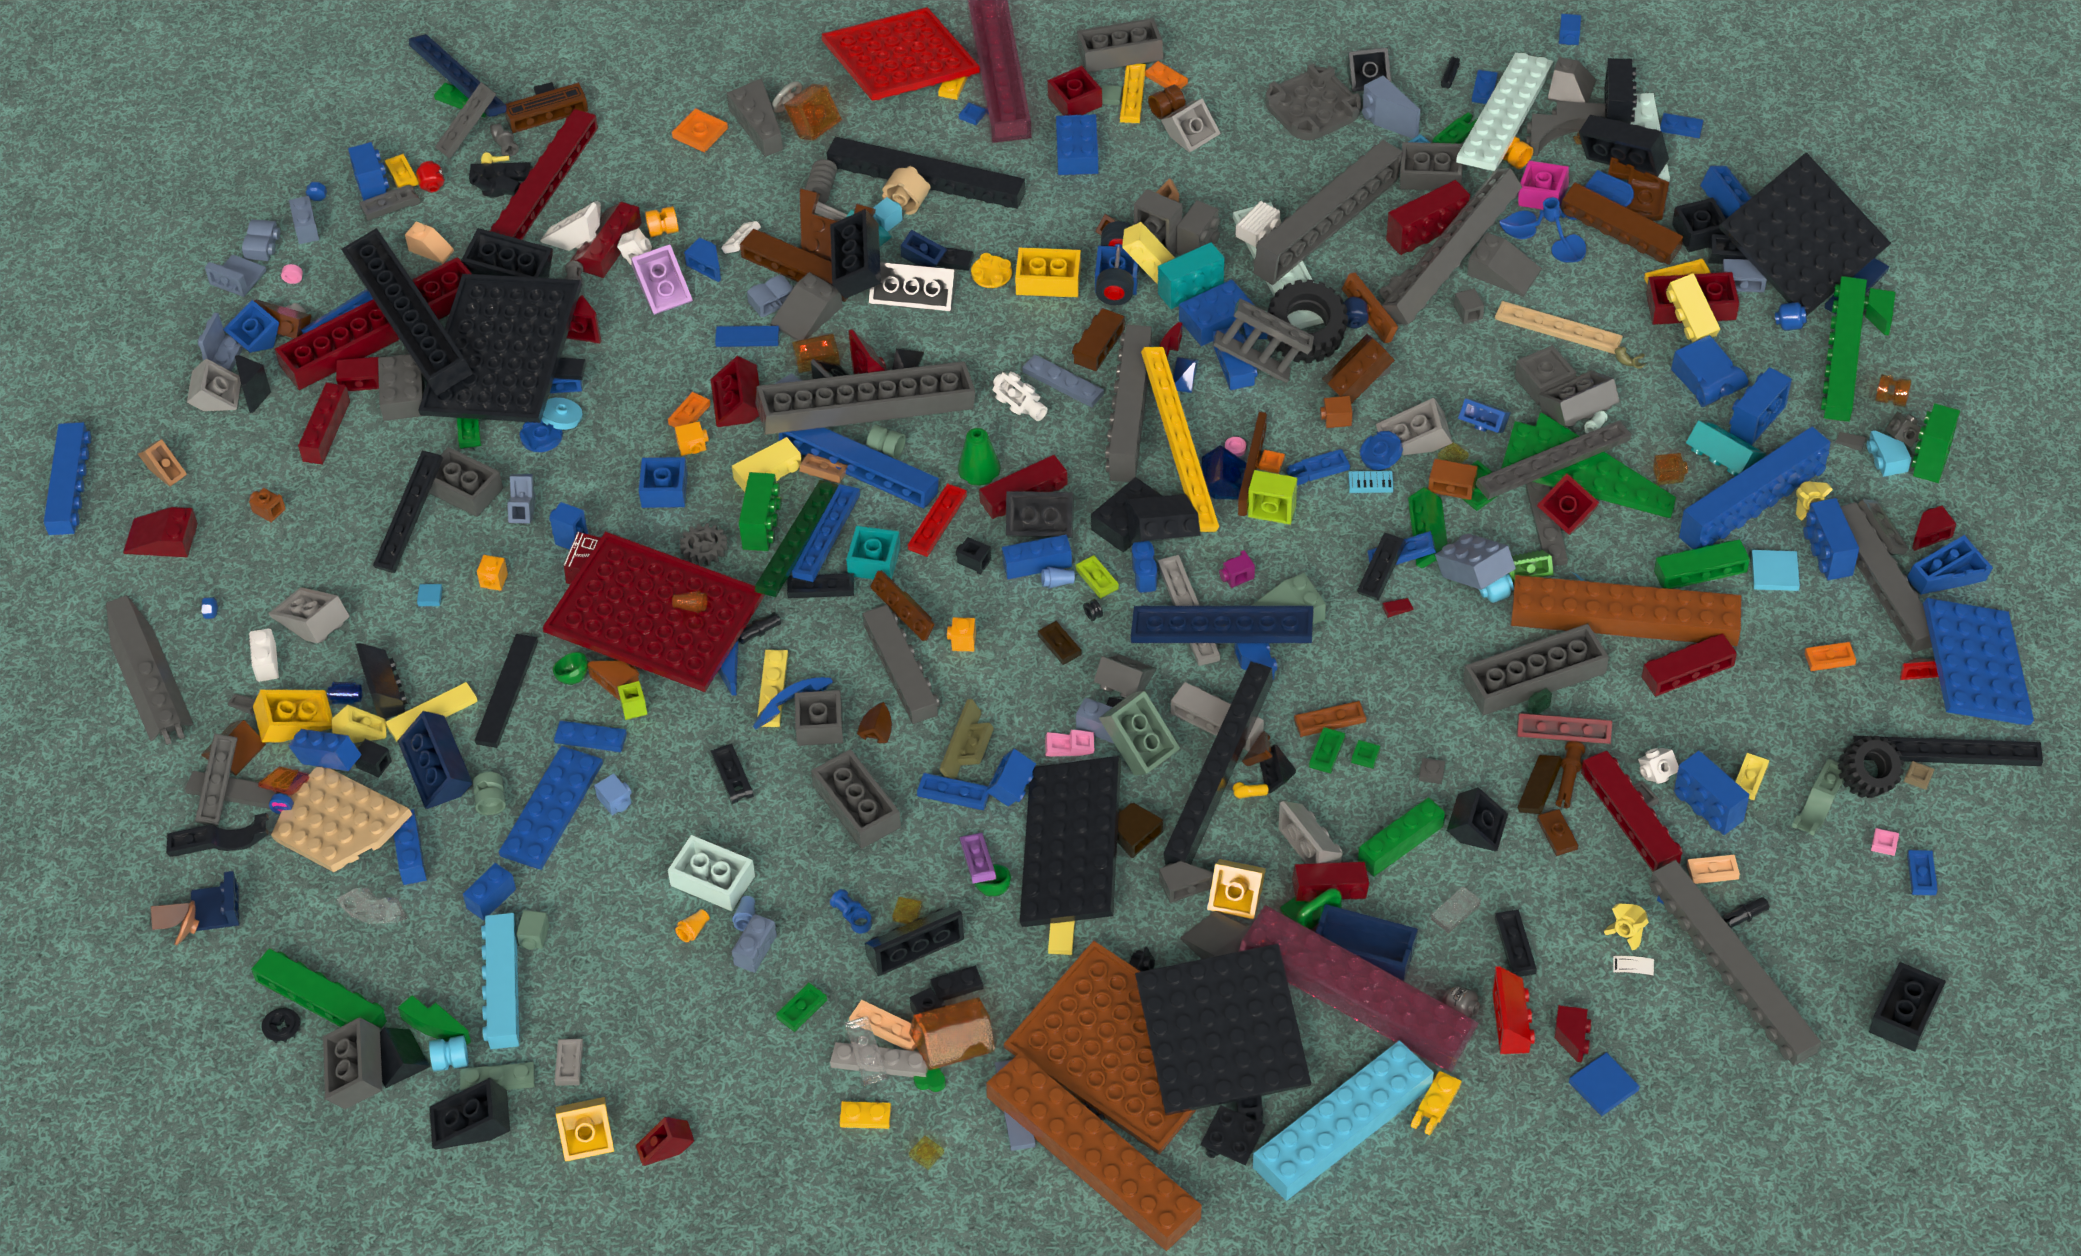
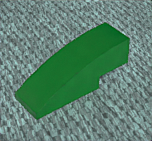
M412 995L398 1007L401 1019L425 1035L436 1039H444L446 1042L449 1041L450 1037L464 1035L466 1045L471 1043L468 1030L436 1002L430 1008H427Z

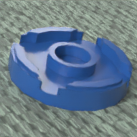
M541 420V423L525 422L519 435L522 445L526 449L533 452H545L558 446L562 440L563 432L560 429L553 428V425L549 423L546 425Z
M1390 431L1377 432L1378 435L1373 437L1371 435L1363 442L1360 456L1366 467L1372 470H1383L1391 467L1399 460L1403 451L1402 442L1395 433Z

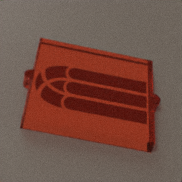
M279 766L258 783V787L273 790V792L293 795L300 790L303 783H307L310 777L307 773Z

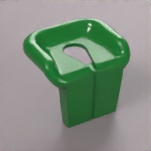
M1332 888L1323 892L1312 901H1296V897L1281 906L1280 911L1296 929V938L1302 939L1309 930L1319 924L1325 904L1342 908V896L1338 889Z

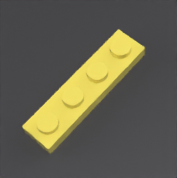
M765 650L758 715L785 688L788 650ZM783 704L778 706L780 713L772 721L761 727H780Z

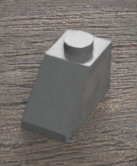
M1182 861L1167 864L1159 869V882L1170 903L1211 889L1213 873Z

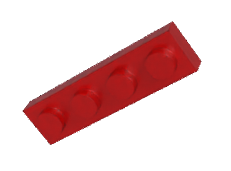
M947 483L908 543L909 551L926 557L929 556L967 497V490Z

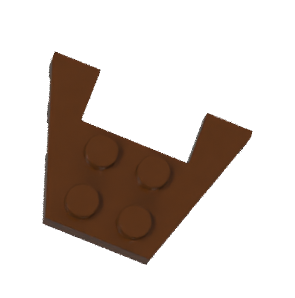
M1611 157L1608 175L1629 180L1628 184L1631 185L1634 191V198L1626 208L1652 221L1662 220L1669 182L1648 172L1644 174L1634 169V166L1621 164L1618 162V159Z
M800 189L801 249L831 261L830 224L837 221L814 215L820 194ZM856 204L854 214L866 209L873 217L876 209Z

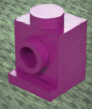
M1245 550L1240 552V556L1231 558L1223 563V569L1219 570V575L1223 582L1227 581L1229 586L1233 588L1255 578V565Z

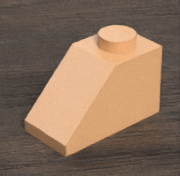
M417 221L405 234L410 252L441 264L454 251L450 244L434 228Z

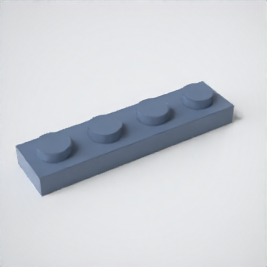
M1035 354L1022 367L1023 373L1090 407H1093L1104 395V389Z

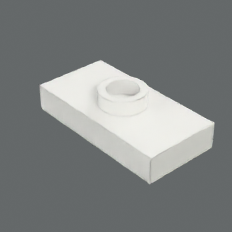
M757 221L744 223L721 249L725 254L739 251L740 243L753 229L758 230L761 226Z

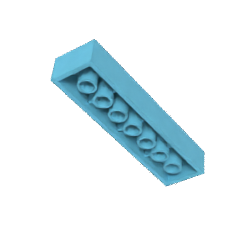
M1399 1040L1253 1153V1168L1286 1201L1429 1090L1433 1083L1434 1072Z

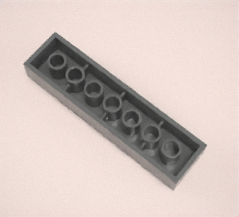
M1126 325L1125 333H1121L1120 345L1123 347L1119 349L1118 361L1121 363L1117 365L1116 377H1119V379L1115 380L1114 393H1117V395L1112 399V409L1115 411L1110 414V426L1113 427L1108 429V442L1111 443L1106 445L1105 458H1108L1106 460V472L1110 475V481L1130 482L1137 474L1149 380L1141 351L1144 347H1152V326Z

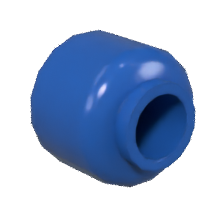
M1799 302L1781 304L1779 312H1775L1776 325L1781 324V328L1784 331L1802 329L1804 323H1807L1805 306H1801Z

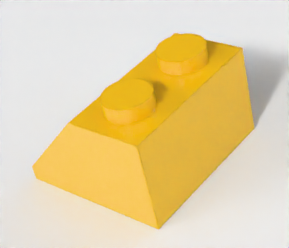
M1219 859L1215 864L1207 910L1254 919L1262 892L1266 868Z
M605 1097L556 1107V1118L565 1161L614 1152Z

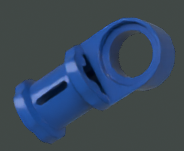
M845 889L836 891L830 899V905L833 908H838L843 913V917L851 924L854 932L859 934L868 932L872 927L869 912L858 901H853ZM859 918H864L867 920V923L860 926L856 925L855 921Z

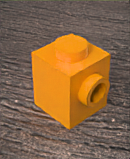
M700 421L674 427L681 456L697 454L706 450L705 442L709 441L706 429L702 430Z
M483 555L477 569L480 587L502 590L508 576L505 558Z
M953 617L952 626H948L947 640H951L952 651L974 652L976 640L975 618Z

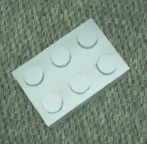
M693 835L690 836L668 869L670 885L730 911H733L755 877L753 860Z

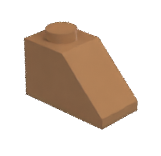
M162 439L153 442L138 453L147 468L169 487L187 475Z

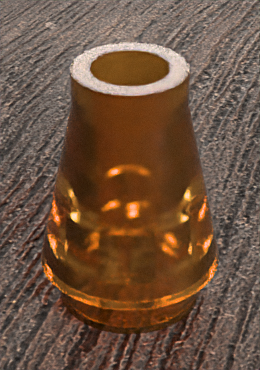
M700 590L684 594H674L672 604L674 608L700 613L706 610L707 595L706 593H701Z

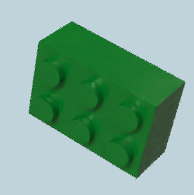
M1934 403L1932 411H1927L1924 419V424H1927V426L1921 427L1918 437L1920 441L1918 440L1915 453L1918 455H1914L1911 465L1912 468H1915L1914 477L1939 484L1952 445L1960 410Z
M749 472L739 518L743 550L769 551L770 543H774L775 531L773 527L778 525V514L776 512L781 510L782 498L778 497L780 484L776 483L775 474Z

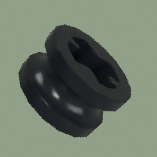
M1092 599L1090 603L1086 602L1083 604L1085 614L1091 621H1095L1096 617H1103L1102 608L1096 599Z

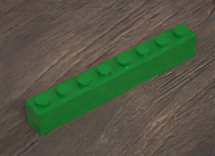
M1841 276L1840 285H1835L1834 297L1838 298L1833 301L1832 313H1836V315L1832 316L1830 329H1834V332L1829 334L1828 345H1832V348H1828L1826 361H1830V365L1826 364L1824 377H1828V381H1824L1822 391L1823 394H1826V398L1822 397L1820 410H1824V419L1850 422L1854 401L1866 279Z

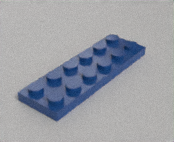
M561 746L499 850L500 857L542 870L603 765V760Z

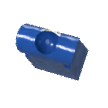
M1710 335L1674 353L1671 370L1696 395L1701 407L1714 403L1721 397L1730 395L1748 385V378L1744 371L1737 366H1733L1732 361Z

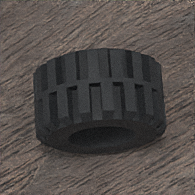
M1874 735L1872 737H1864L1843 750L1844 754L1839 757L1842 763L1838 764V769L1842 772L1839 774V777L1844 779L1843 785L1845 788L1849 786L1851 788L1849 792L1852 794L1858 792V797L1861 798L1865 796L1873 798L1894 789L1896 784L1901 781L1899 776L1904 773V769H1901L1904 761L1899 758L1901 755L1900 751L1896 752L1894 749L1896 745L1893 743L1888 744V739H1880L1879 736ZM1865 756L1871 758L1876 763L1878 768L1877 778L1872 777L1864 767Z

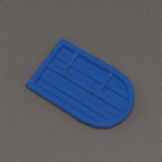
M1598 170L1584 186L1624 207H1627L1634 198V191L1630 184Z

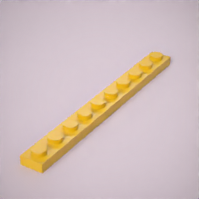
M1144 347L1141 354L1184 493L1198 513L1200 532H1216L1219 524L1164 348Z

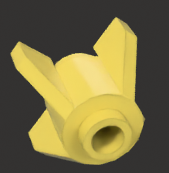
M1807 481L1797 488L1796 515L1801 521L1806 517L1810 504L1823 501L1824 497L1833 490L1828 483Z
M1616 904L1612 908L1617 918L1616 922L1609 925L1604 930V933L1609 935L1617 932L1622 937H1629L1627 941L1631 949L1636 950L1641 943L1643 927L1649 923L1646 911L1638 905Z

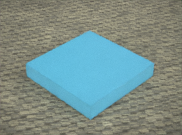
M1752 550L1751 560L1754 589L1799 591L1797 551Z

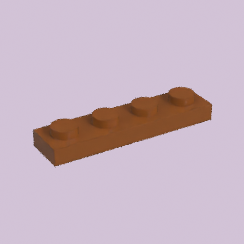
M1349 273L1342 287L1343 292L1348 298L1358 297L1367 303L1369 315L1367 322L1383 343L1391 342L1398 329V325L1356 273Z

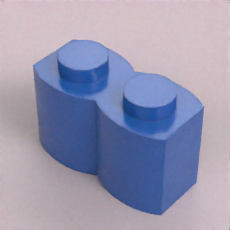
M1150 541L1136 542L1132 545V569L1135 573V586L1140 593L1152 592L1157 589V565L1154 561V548Z

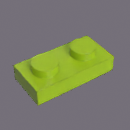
M1095 555L1076 564V571L1100 599L1119 589L1118 582Z

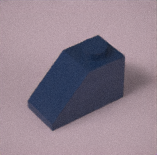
M913 230L909 232L901 244V257L915 265L936 267L947 251L945 247Z

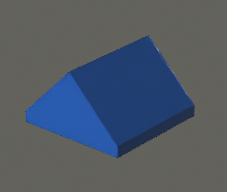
M251 300L223 330L249 353L274 347L279 322L256 302Z

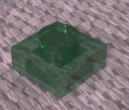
M1547 688L1539 693H1534L1528 700L1527 712L1540 714L1549 708L1552 693Z

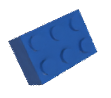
M1096 114L1056 116L1058 175L1098 174Z
M1229 280L1180 303L1179 321L1182 322L1183 326L1200 346H1203L1213 341V331L1230 328L1236 319L1233 315L1235 305L1240 298L1252 305L1254 304L1233 280Z
M1770 367L1764 374L1760 373L1755 384L1749 386L1744 396L1735 401L1732 407L1734 413L1729 422L1731 425L1730 433L1753 445L1786 407L1792 379Z
M1837 499L1811 503L1809 512L1806 514L1807 523L1803 528L1805 539H1809L1813 556L1818 558L1820 572L1825 574L1827 581L1853 576L1859 546Z
M1697 751L1678 767L1674 788L1676 796L1681 801L1687 802L1697 815L1704 817L1712 829L1718 830L1725 835L1744 821L1750 794L1702 752Z

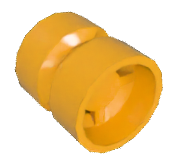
M1515 136L1503 160L1508 161L1510 165L1519 170L1530 161L1534 151L1533 147L1523 141L1520 142V139Z
M673 206L662 208L661 212L657 210L645 212L650 237L660 236L663 232L667 234L679 232Z

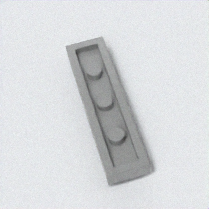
M835 1042L830 1064L831 1068L906 1077H926L931 1054Z

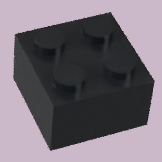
M1714 198L1676 206L1672 225L1676 232L1683 236V244L1689 253L1709 248L1712 234L1725 235L1718 226L1726 218Z

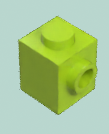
M640 681L617 686L625 720L647 715Z

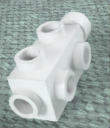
M1011 371L1009 373L1002 372V374L995 377L993 381L995 386L992 390L996 393L995 398L1002 403L1008 402L1011 405L1010 410L1018 415H1021V413L1029 414L1036 421H1040L1045 417L1048 409L1041 402H1038L1040 396L1034 392L1035 388L1020 381L1021 377Z

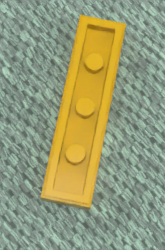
M1146 64L1126 66L1120 122L1140 123Z

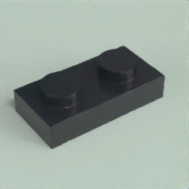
M976 965L930 979L937 998L941 997L943 1001L984 989Z

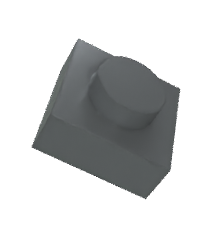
M1422 758L1419 781L1442 784L1445 761Z

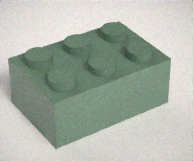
M1145 691L1130 694L1099 717L1134 776L1148 774L1180 749Z

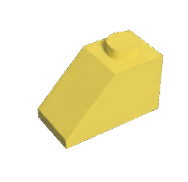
M347 705L332 718V733L347 735L353 743L363 742L365 739L370 741L385 739L386 720Z

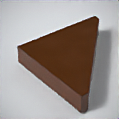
M1265 731L1261 733L1243 758L1242 762L1246 766L1254 765L1272 757L1270 753V736Z

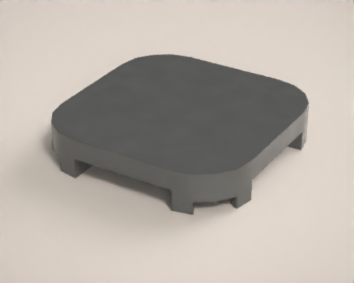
M1314 63L1307 65V72L1279 85L1275 81L1270 83L1269 89L1266 92V107L1291 135L1301 140H1315L1357 120L1361 111V97L1358 93L1353 94L1335 76L1334 68L1328 66V69L1315 67Z

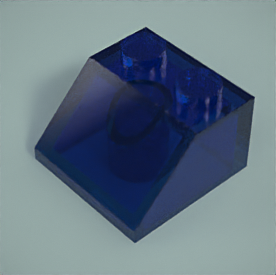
M1221 445L1202 456V473L1209 495L1214 499L1238 500L1247 463Z

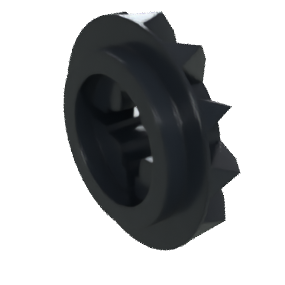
M278 1008L265 1016L262 1021V1032L267 1040H273L275 1043L278 1041L286 1043L287 1039L295 1038L296 1032L300 1031L301 1021L294 1010ZM285 1020L286 1027L279 1031L277 1026H280Z

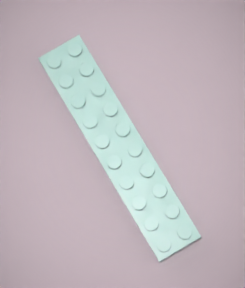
M1526 53L1514 54L1457 155V163L1495 171L1498 168L1549 76L1554 61L1544 57L1530 56Z

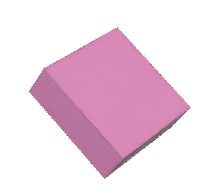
M1875 828L1871 851L1895 856L1899 833Z

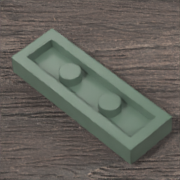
M534 1062L460 1069V1091L488 1078H491L506 1090L535 1087Z

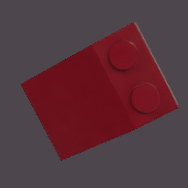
M853 329L848 330L853 374L887 371L884 359L879 357L874 349Z
M169 507L134 518L123 553L188 558L198 525L193 508Z

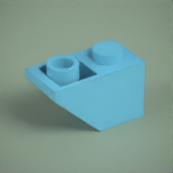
M1871 431L1869 441H1867V450L1873 454L1875 467L1880 469L1883 477L1908 472L1911 457L1904 442L1878 431Z

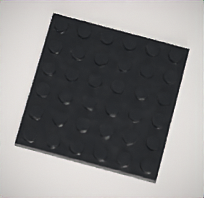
M1807 152L1718 226L1788 303L1799 302L1801 306H1805L1806 316L1834 293L1835 285H1840L1841 276L1852 278L1891 244Z
M1279 943L1135 973L1166 1116L1311 1086Z

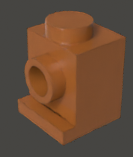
M265 488L259 492H253L250 496L249 503L252 512L271 523L286 509L282 496L280 494L276 495Z

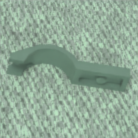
M1830 759L1827 760L1812 787L1801 815L1796 816L1792 824L1793 828L1801 829L1813 836L1821 829L1831 805L1844 782V779L1839 777V774L1842 773L1838 769V764L1840 763Z

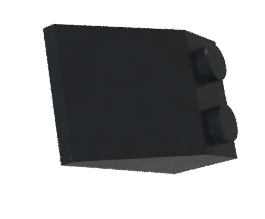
M491 1078L429 1107L432 1148L435 1150L491 1141L510 1131L507 1090Z

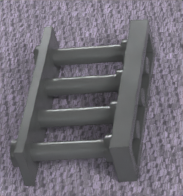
M1240 298L1235 305L1233 315L1236 318L1225 334L1218 330L1216 331L1213 346L1262 370L1277 380L1288 383L1291 368L1288 366L1299 351L1307 355L1312 350L1314 336ZM1247 323L1255 328L1243 344L1233 337L1242 324ZM1265 332L1272 336L1273 339L1263 353L1251 347L1261 333ZM1280 342H1284L1292 346V348L1280 363L1270 356Z

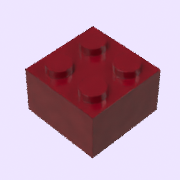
M1083 66L1047 80L1048 98L1063 116L1084 115L1102 107V89Z

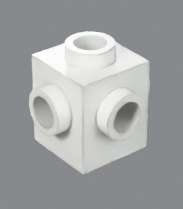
M639 228L623 234L617 246L622 256L627 259L630 265H632L631 258L650 252L652 248L649 239L643 235Z
M1654 748L1638 759L1640 772L1647 781H1653L1657 784L1669 780V776L1678 772L1679 766L1672 749Z

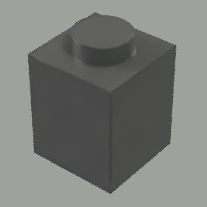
M1475 288L1455 293L1454 308L1463 324L1483 319L1484 304Z

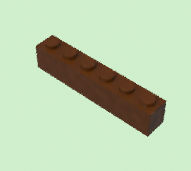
M1574 182L1562 199L1561 210L1565 215L1582 221L1586 226H1592L1600 230L1604 235H1610L1618 239L1620 243L1627 244L1638 252L1653 257L1660 263L1664 262L1670 265L1682 248V235Z
M753 229L740 243L741 258L796 282H799L810 272L832 285V263L816 254H811L756 229ZM842 296V302H845L848 298L845 299Z

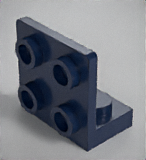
M234 871L224 872V882H221L219 887L191 891V901H195L196 907L195 919L199 920L196 931L239 926V885Z

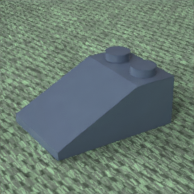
M1384 75L1364 85L1362 114L1365 119L1370 120L1376 126L1412 139L1418 136L1420 109Z

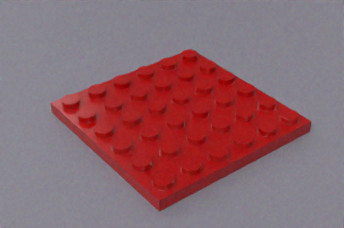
M928 7L822 34L823 43L872 101L980 73V66Z

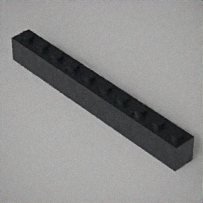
M836 136L827 151V160L834 162L838 169L888 180L896 169L911 166L930 184V190L998 204L1007 208L1018 209L1026 193L1024 178Z
M1250 661L1163 853L1165 865L1180 861L1192 864L1272 686L1273 674L1271 667Z

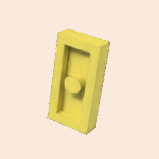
M1747 753L1736 783L1750 794L1749 799L1755 800L1768 768L1769 760Z

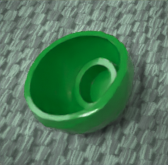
M581 652L569 653L554 664L553 674L558 681L565 685L579 683L587 673L588 659Z
M993 864L996 879L974 883L975 887L985 896H1000L1010 887L1011 873L1003 865Z

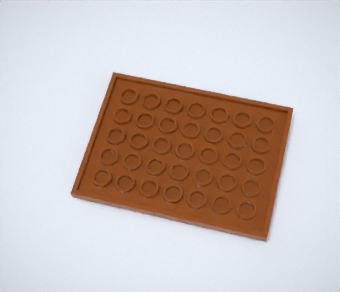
M1093 940L1006 1040L1004 1048L1015 1056L1022 1052L1071 1095L1083 1103L1086 1102L1089 1107L1099 1111V1114H1103L1106 1119L1160 1155L1196 1110L1165 1115L1135 973L1140 971Z

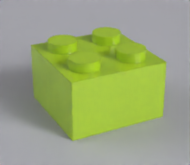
M1254 470L1249 487L1248 517L1291 525L1296 508L1297 477Z

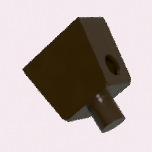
M1130 803L1123 810L1119 808L1117 843L1131 858H1134L1163 833V819L1135 803Z

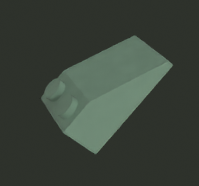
M1305 573L1283 581L1251 605L1313 606V624L1325 620L1326 603Z

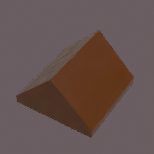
M245 720L231 723L221 733V735L237 737L230 771L235 776L266 745ZM212 743L201 754L202 757L208 760Z

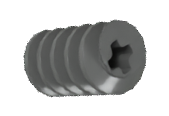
M827 159L817 160L813 163L805 190L819 193L818 201L823 204L828 201L830 191L832 190L838 169L836 164Z

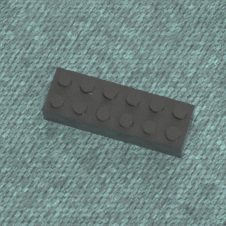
M1589 624L1465 665L1463 683L1484 716L1606 674L1609 656Z

